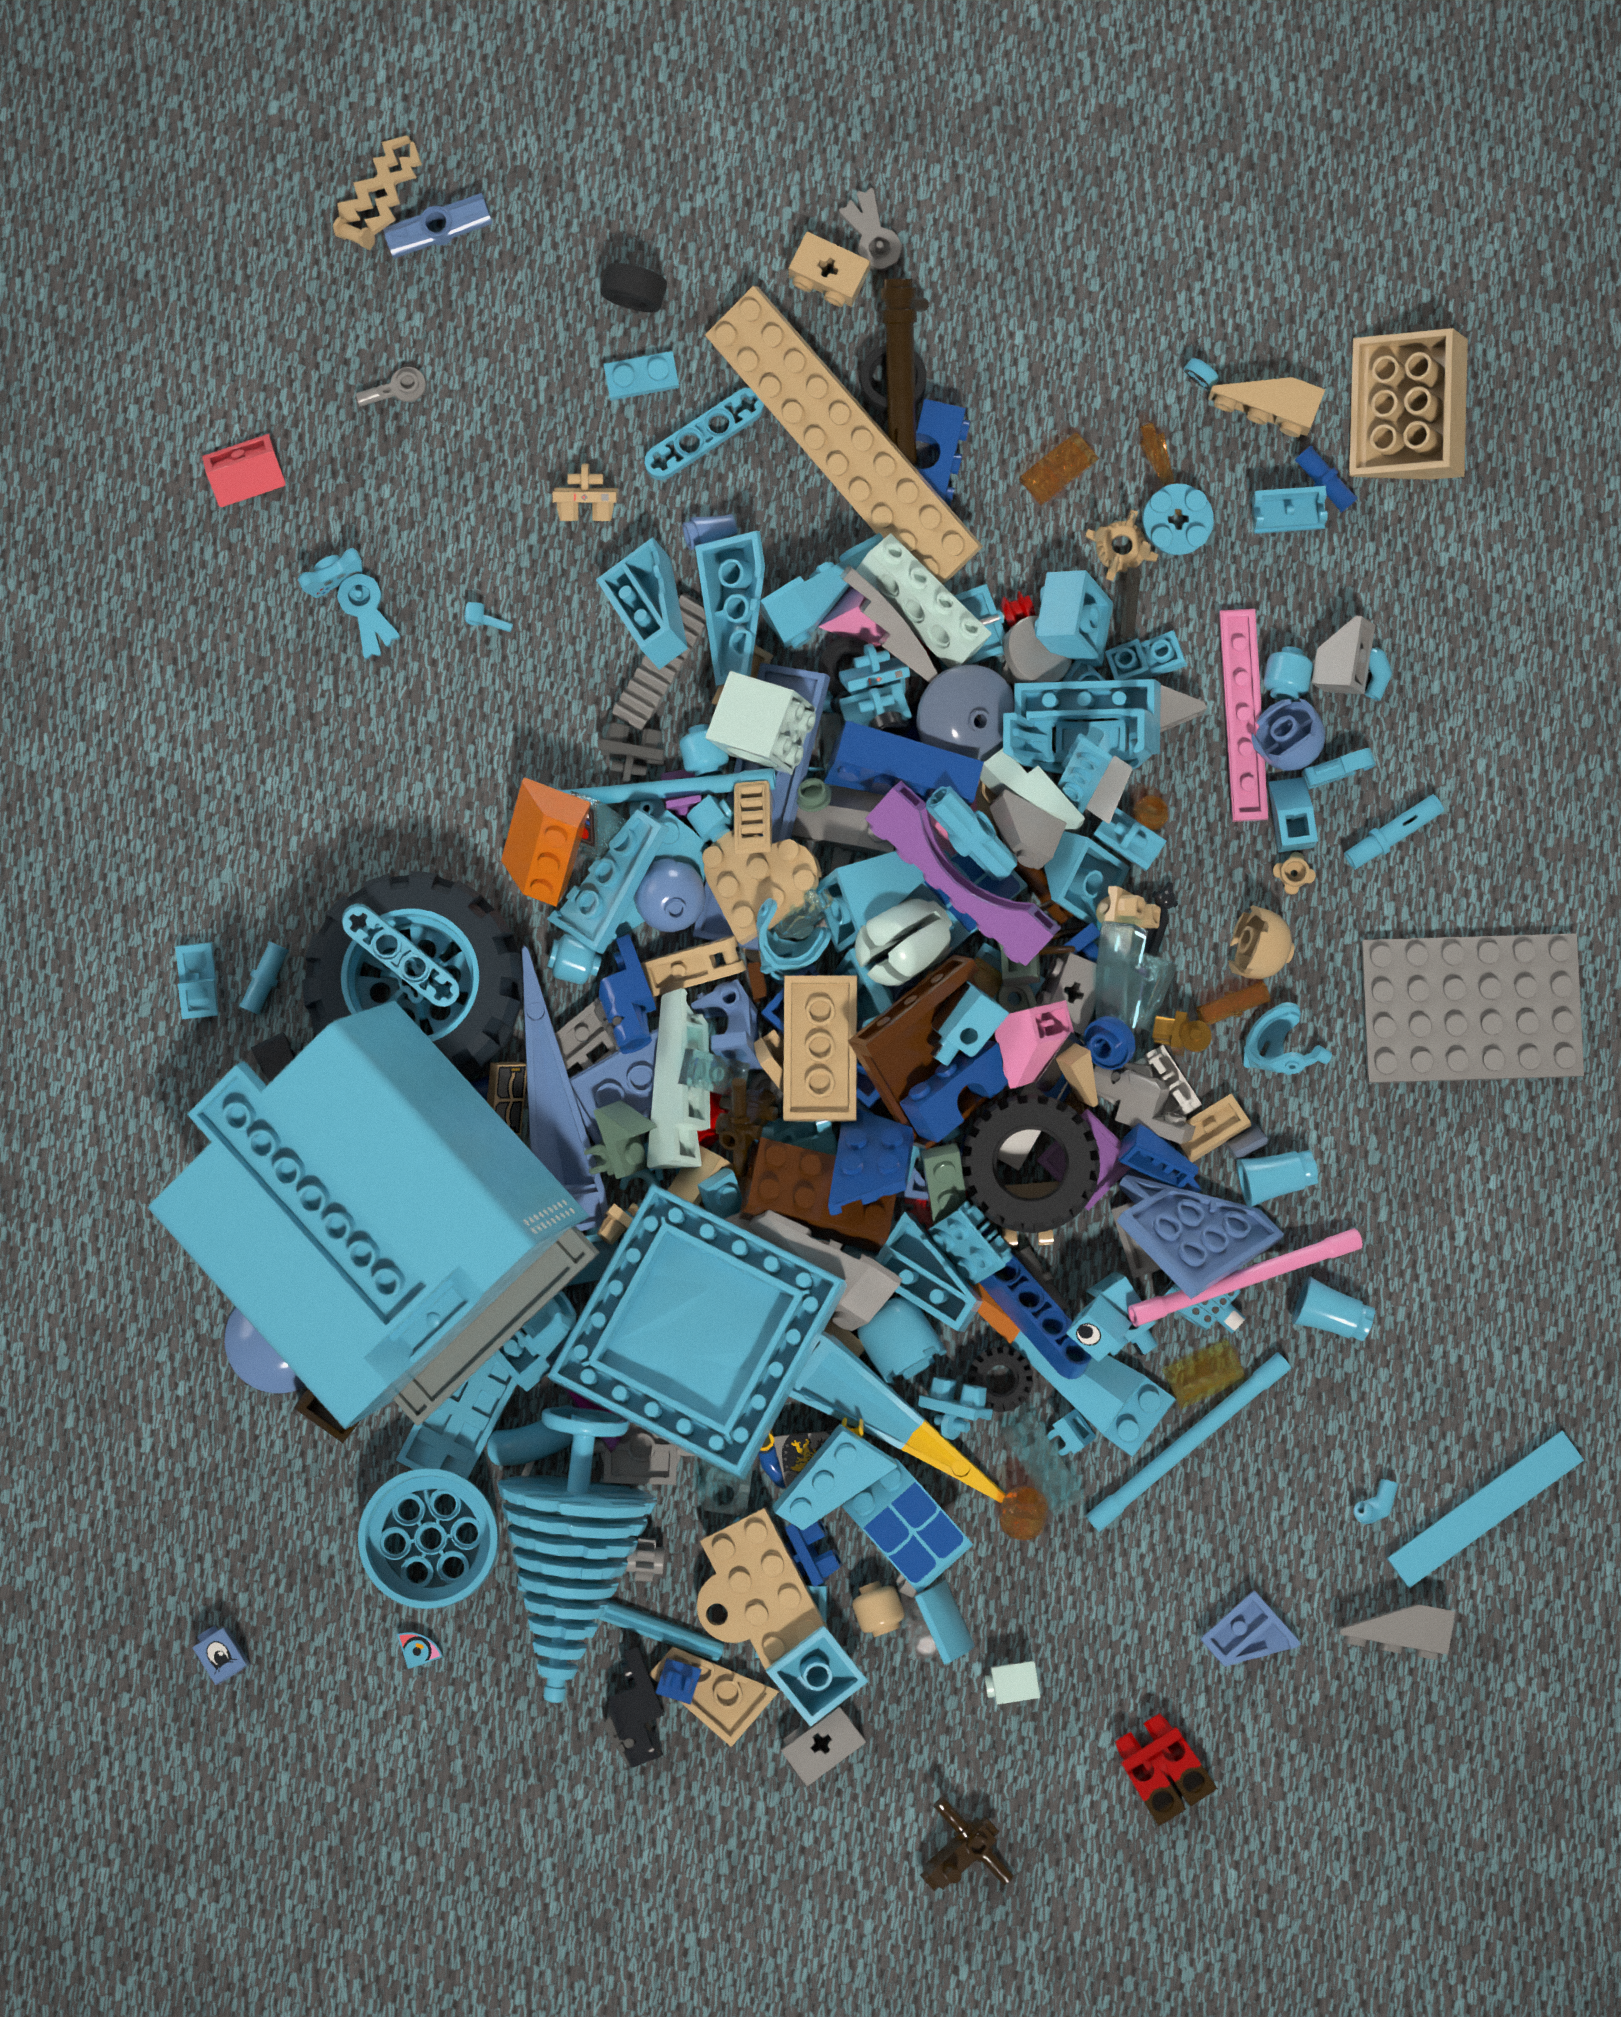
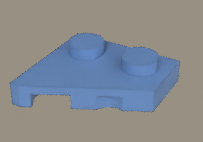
M1255 1590L1248 1594L1199 1638L1224 1667L1297 1648L1301 1645L1300 1641Z

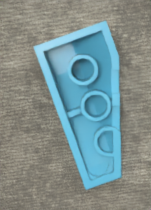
M753 531L695 546L716 686L725 685L729 671L751 676L765 571L760 531Z

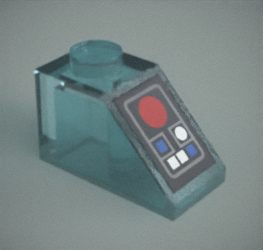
M571 791L570 795L591 802L579 848H581L580 855L591 861L600 860L610 850L609 843L626 824L627 820L601 801Z

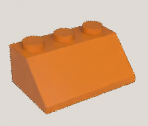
M525 777L521 782L501 861L522 894L556 907L570 881L591 802Z

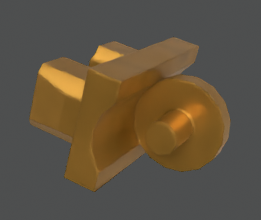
M1176 1011L1175 1019L1155 1017L1152 1038L1155 1044L1170 1046L1173 1055L1184 1056L1185 1048L1192 1052L1206 1050L1211 1043L1212 1033L1209 1026L1199 1020L1190 1022L1187 1012Z

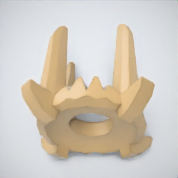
M1132 509L1126 521H1118L1106 527H1098L1096 532L1088 529L1085 535L1091 541L1096 542L1098 558L1103 565L1109 568L1106 579L1110 581L1114 580L1117 572L1133 570L1143 560L1156 562L1159 555L1150 551L1151 545L1147 543L1141 529L1135 525L1138 512ZM1124 536L1131 541L1132 549L1128 554L1120 555L1114 552L1112 541L1116 537Z

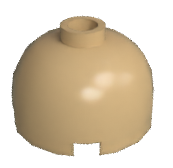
M1252 905L1250 907L1252 912L1250 914L1243 912L1234 927L1230 946L1238 943L1235 961L1229 959L1228 961L1232 973L1252 979H1264L1275 975L1283 968L1285 963L1291 961L1295 947L1294 943H1292L1290 928L1280 915Z

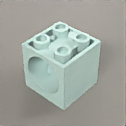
M729 671L705 738L729 756L768 768H774L777 771L792 775L795 766H798L802 760L804 752L803 743L806 735L814 727L816 708L792 689Z

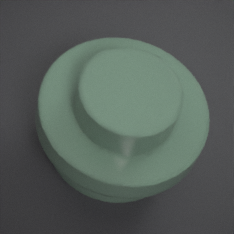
M807 779L798 787L796 802L803 811H820L827 807L831 801L830 788L820 779Z

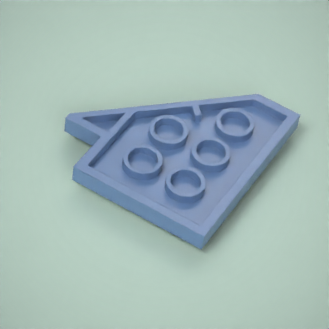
M1129 1175L1124 1176L1118 1184L1119 1188L1135 1205L1122 1212L1116 1222L1190 1299H1193L1276 1245L1284 1236V1233L1258 1208H1249L1247 1205Z

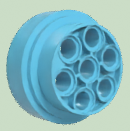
M433 1468L411 1470L386 1482L368 1502L362 1514L358 1530L360 1558L371 1581L392 1600L409 1607L422 1609L450 1606L472 1595L490 1575L496 1563L500 1547L498 1519L486 1495L465 1477L450 1471ZM444 1494H450L456 1502L455 1510L449 1515H443L437 1509V1500ZM413 1499L419 1504L420 1512L415 1519L409 1521L402 1516L401 1506L406 1500ZM468 1522L474 1524L478 1530V1537L471 1544H465L459 1538L460 1527ZM429 1528H436L442 1535L441 1544L435 1549H429L423 1543V1534ZM394 1533L401 1534L406 1541L405 1549L400 1554H393L387 1548V1540ZM454 1556L460 1558L464 1564V1571L457 1578L448 1576L445 1571L446 1561ZM415 1562H422L428 1569V1576L422 1583H415L409 1576V1569Z

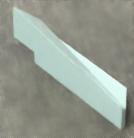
M682 988L663 994L661 997L651 1122L657 1128L649 1132L647 1167L651 1169L700 1167L701 1155L697 1130L703 1131L710 1128L708 1023L702 1014L693 1013L686 1003V995L688 993Z

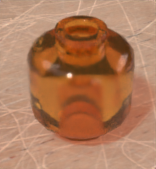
M1021 1486L1008 1491L1002 1500L999 1515V1524L1002 1530L1017 1540L1037 1538L1042 1534L1046 1526L1049 1512L1046 1497L1030 1486Z

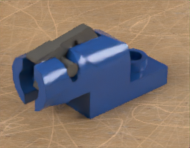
M628 934L616 939L620 952L613 955L620 972L600 981V1003L594 1009L595 1015L609 1039L622 1054L639 1051L651 1043L652 1038L649 1033L647 1013L656 1010L653 996Z

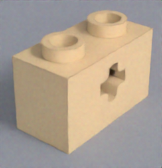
M807 231L788 268L789 278L793 279L792 284L803 291L811 292L814 289L825 294L824 299L835 306L842 307L843 304L852 307L870 271V260ZM829 267L834 268V274L830 273L827 278L822 276V271H827Z

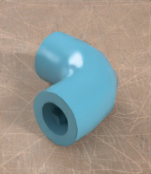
M564 1405V1406H561V1407H573V1406H571V1405ZM542 1420L520 1428L497 1430L490 1435L487 1442L488 1456L494 1464L499 1466L530 1463L557 1453L571 1445L573 1434L550 1429L543 1424Z

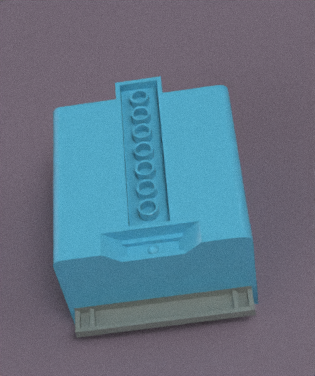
M395 1000L338 1019L329 1024L268 1086L264 1084L246 1062L235 1065L187 1114L210 1139L211 1143L148 1206L152 1214L344 1429L393 1401L400 1406L417 1426L421 1425L600 1253L575 1226L589 1217L588 1213Z

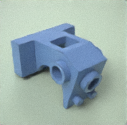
M738 979L719 984L708 995L705 993L698 994V1000L691 1003V1007L697 1014H702L705 1019L726 1017L729 1020L728 1029L725 1034L711 1036V1045L713 1052L730 1074L762 1070L763 1068L759 1064L754 1049V1042L759 1039L758 1010Z

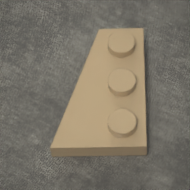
M674 1646L649 1674L659 1683L667 1658L701 1668L702 1671L691 1705L684 1702L681 1703L730 1747L734 1745L779 1692L774 1688Z

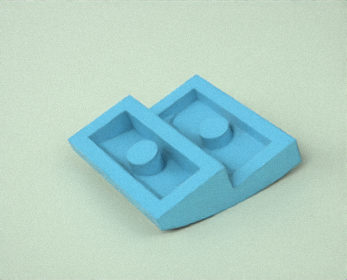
M946 1580L938 1582L929 1589L915 1595V1600L944 1665L961 1657L975 1647Z

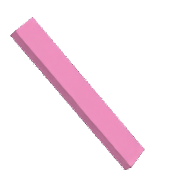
M1255 609L1220 610L1219 621L1232 822L1268 820L1265 760L1254 749L1251 739L1252 733L1256 736L1259 728L1256 722L1260 715H1262Z

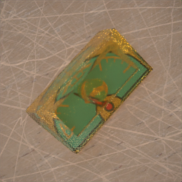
M1228 1340L1162 1370L1180 1409L1245 1380L1243 1368Z

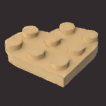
M732 830L715 843H712L710 847L705 849L702 855L707 883L734 936L741 945L757 937V915L760 907L767 899L772 898L777 902V910L769 923V930L804 909L814 900L816 896L814 892L818 887L819 877L822 876L819 862L812 852L791 839L773 843L771 852L735 854L734 830ZM756 834V835H744V838L761 837V836H759V835H757V834Z

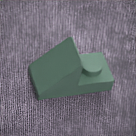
M622 1100L593 1110L616 1179L647 1168V1158L639 1135L657 1128L656 1125Z

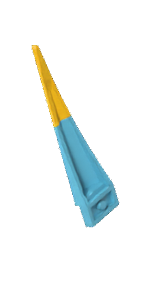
M823 1331L789 1397L839 1420L847 1418V1423L856 1428L859 1426V1419H862L864 1422L863 1431L936 1467L1001 1504L1014 1508V1501L944 1438L942 1434L833 1334L829 1335Z

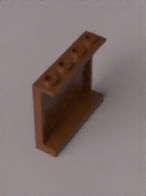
M953 955L848 1040L895 1122L912 1127L914 1134L913 1146L926 1150L939 1145L943 1139L937 1143L919 1137L901 1107L900 1102L909 1095L911 1088L927 1081L936 1073V1068L942 1064L930 1054L942 1037L931 1027L932 1022L949 995L967 980L979 988L973 978V975L979 969L972 958ZM993 1033L988 1040L997 1042ZM960 1049L954 1056V1058L962 1052ZM966 1085L960 1091L957 1098V1107L964 1119V1122L960 1125L969 1120L970 1114L979 1106L992 1101L996 1095L991 1099L971 1093Z

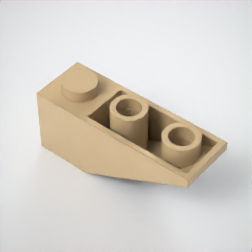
M1293 377L1215 385L1212 387L1208 399L1215 401L1214 406L1220 410L1233 412L1236 409L1246 413L1247 418L1254 423L1266 425L1267 422L1281 426L1280 431L1292 437H1299L1300 434L1308 435L1325 389Z

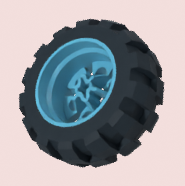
M410 871L409 875L390 877L388 873L363 882L364 887L348 898L343 895L325 913L328 918L319 932L313 933L304 957L307 960L305 979L302 980L305 1008L308 1009L313 1023V1030L318 1035L329 1024L338 1019L395 1000L405 1012L410 1011L415 1014V1023L420 1029L422 1020L428 1018L434 1034L427 1037L464 1078L469 1080L485 1070L484 1065L498 1051L502 1053L515 1032L514 1025L520 1009H523L522 957L514 935L499 911L495 910L483 898L482 894L459 880L453 882L439 877L438 873ZM353 904H364L397 931L410 929L411 942L418 948L427 943L435 945L436 954L432 959L445 970L456 969L460 971L459 993L468 994L465 1005L454 1002L449 1005L451 1011L446 1019L438 1021L432 1018V1010L435 1004L419 992L416 998L410 986H405L406 981L391 969L385 968L380 960L344 931L342 914L345 909ZM362 913L360 916L352 914L350 916L352 920L351 928L355 929L360 926L366 930L368 936L364 940L369 942L373 932L381 927V925L376 923L373 930L365 922L366 914ZM390 934L380 936L376 942V948L386 954L394 951L397 946L396 938ZM454 942L462 951L444 963L441 960L442 955L451 943ZM419 957L409 958L404 964L405 972L411 975L410 970L412 969L416 976L420 975L425 969L424 961L419 959ZM363 963L381 970L380 978L360 976ZM433 968L430 975L433 979L431 984L434 985L437 991L435 996L439 997L441 994L450 995L451 992L448 986L440 984L433 978L432 975L437 972ZM427 978L424 982L420 983V985L422 987H425L427 980L429 981V978ZM379 986H387L391 989V996L384 1003H377L373 1000V992Z

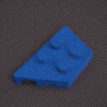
M858 1108L857 1121H842L828 1202L830 1215L842 1213L841 1206L860 1199L862 1204L865 1205L876 1201L882 1196L893 1195L907 1190L914 1143L912 1127Z

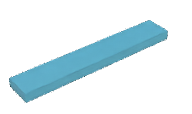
M1563 1431L1558 1432L1386 1559L1407 1588L1412 1587L1576 1467L1584 1459Z

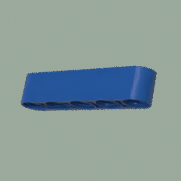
M985 1229L980 1234L985 1237L992 1231ZM996 1235L993 1236V1237L988 1241V1243H990L991 1241H993L997 1236H996ZM1012 1254L1013 1258L1006 1263L1005 1267L980 1281V1285L1058 1374L1067 1379L1081 1377L1086 1371L1092 1356L1066 1334L1073 1322ZM996 1273H1004L1010 1280H1002ZM1019 1300H1028L1034 1307H1026ZM1043 1326L1052 1327L1056 1330L1057 1334L1047 1333ZM1067 1353L1076 1354L1081 1361L1071 1360Z

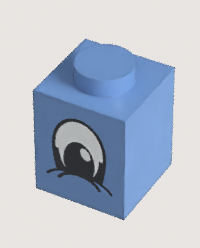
M214 1625L197 1636L200 1643L192 1647L215 1685L221 1684L251 1664L228 1627L218 1630L217 1626Z

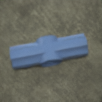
M480 193L444 207L431 206L425 209L421 215L385 227L383 231L391 254L395 259L434 244L445 245L454 237L493 224L483 194ZM436 220L446 221V226L440 232L429 230L430 225Z

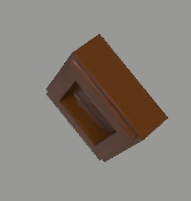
M759 962L747 964L754 1003L768 999L764 974L760 971L762 965Z

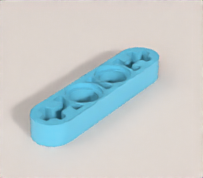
M743 388L652 447L645 456V469L647 473L656 480L670 478L756 421L764 411V403L751 388ZM746 397L749 401L755 399L757 401L754 404L755 411L750 413L749 410L745 409L738 413V419L741 421L736 424L732 413L726 408L732 406L733 412L742 407V398ZM715 416H723L728 420L729 427L723 433H715L709 428L710 420ZM693 435L699 439L700 446L695 452L687 453L680 448V441L684 436ZM673 444L677 455L683 460L677 462L676 457L673 456L666 462V470L662 471L659 467L653 469L652 466L655 464L654 457L659 455L663 459L669 456L671 450L668 447Z
M353 904L345 909L342 914V924L344 931L352 939L433 1004L445 1007L456 1001L459 996V986L452 974L364 904ZM362 913L366 914L365 922L373 930L376 923L381 925V927L373 932L369 942L364 940L368 936L366 930L360 926L355 929L351 928L352 920L350 916L352 914L360 916ZM390 934L396 938L397 946L391 953H382L376 948V942L380 936ZM419 957L424 961L425 969L420 975L410 976L405 972L404 964L409 958ZM434 968L437 972L432 975L433 978L440 984H444L446 981L450 982L448 988L451 993L448 996L441 994L439 997H436L437 991L434 985L428 980L425 987H422L420 983L429 977Z

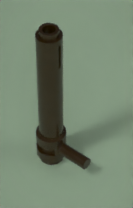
M884 279L885 288H881V299H885V310H882V323L886 326L888 437L912 465H917L914 323L917 322V312L926 311L929 307V302L926 298L917 297L916 288L913 287V279Z

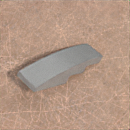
M848 564L840 576L867 598L859 609L886 631L878 642L928 682H931L938 674L927 652L908 624L883 595Z

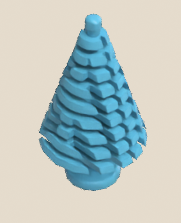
M573 1407L545 1408L542 1411V1422L548 1428L573 1434L568 1478L547 1475L507 1477V1480H499L497 1483L500 1496L507 1500L502 1505L504 1517L507 1521L512 1522V1525L508 1526L507 1529L509 1540L519 1546L513 1548V1559L517 1566L524 1568L517 1573L518 1581L521 1587L529 1590L526 1594H522L524 1605L530 1612L539 1614V1616H527L529 1628L533 1633L545 1636L534 1638L532 1643L534 1653L550 1657V1660L537 1661L539 1675L547 1678L543 1697L551 1703L564 1701L566 1695L565 1680L574 1679L579 1666H575L576 1664L567 1662V1660H578L584 1655L588 1644L578 1640L594 1637L598 1629V1623H594V1621L589 1619H598L600 1616L605 1615L609 1605L603 1599L612 1597L619 1585L612 1578L622 1576L628 1565V1561L621 1557L633 1554L638 1544V1540L630 1536H639L644 1532L648 1523V1519L644 1515L651 1514L658 1501L654 1495L640 1489H630V1486L616 1483L590 1482L595 1437L622 1436L629 1430L630 1421L611 1412Z

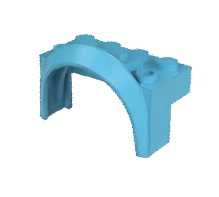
M1155 679L1015 683L1014 713H1003V753L1028 768L1034 769L1039 766L1044 772L1063 774L1065 768L1061 765L1068 755L1073 742L1080 733L1086 736L1094 725L1105 732L1098 747L1132 766V770L1136 769L1152 755L1160 754L1161 683ZM1103 718H1116V719H1118V720H1113V721H1095V722H1065V721H1064V720H1066V719H1103ZM1055 725L1056 753L1052 750V728ZM1128 726H1129V748H1128Z
M561 1290L522 1327L527 1335L520 1329L494 1354L516 1383L527 1392L550 1372L577 1323L576 1311Z

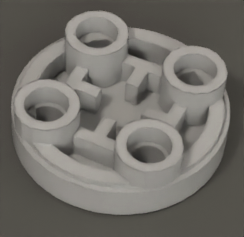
M1030 616L1020 620L1002 638L1005 660L1012 671V677L1016 683L1057 682L1070 669L1072 659L1049 652L1036 637L1034 626L1039 616Z

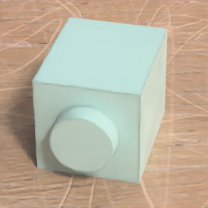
M1033 1660L990 1667L991 1675L984 1676L988 1698L995 1697L997 1705L1040 1698L1035 1661Z

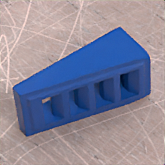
M1140 1123L1121 1141L1118 1161L1168 1186L1182 1189L1198 1174L1199 1168ZM1174 1169L1178 1170L1176 1174L1172 1172Z

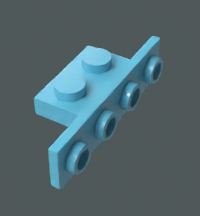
M1094 725L1086 736L1080 733L1073 742L1068 755L1061 765L1065 768V771L1057 785L1060 791L1082 815L1113 759L1111 754L1098 747L1105 732Z

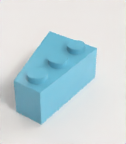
M652 537L598 577L596 581L640 649L660 670L687 650L688 646L671 558Z
M904 1211L888 1240L875 1258V1261L902 1278L895 1292L956 1331L965 1332L983 1300L968 1281L960 1275L947 1255L935 1245L933 1238L912 1213Z

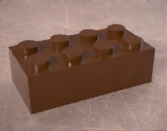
M760 1137L751 1153L739 1218L751 1221L752 1218L770 1210L808 1228L811 1231L812 1237L828 1241L834 1240L840 1244L878 1253L889 1238L896 1194L882 1196L876 1201L865 1205L862 1204L860 1199L841 1206L842 1213L830 1215L828 1202L836 1156Z

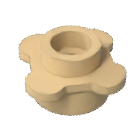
M1299 852L1292 853L1290 858L1283 864L1277 863L1273 868V875L1276 878H1280L1285 885V892L1291 895L1296 894L1299 887L1305 883H1312L1316 876L1315 871L1309 869L1308 864L1304 861V856ZM1291 871H1297V876L1293 877Z

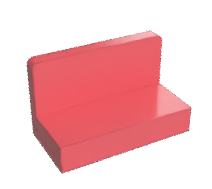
M269 434L202 456L205 471L219 507H225L272 491L286 484Z

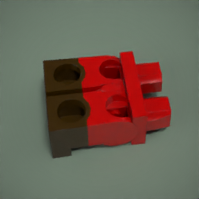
M1160 1713L1143 1723L1153 1739L1152 1742L1141 1748L1131 1731L1114 1741L1122 1758L1120 1764L1158 1827L1186 1810L1167 1778L1169 1776L1190 1807L1218 1789L1177 1727L1172 1728Z

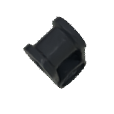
M284 1032L251 1047L269 1083L296 1058L295 1052L291 1049V1044Z

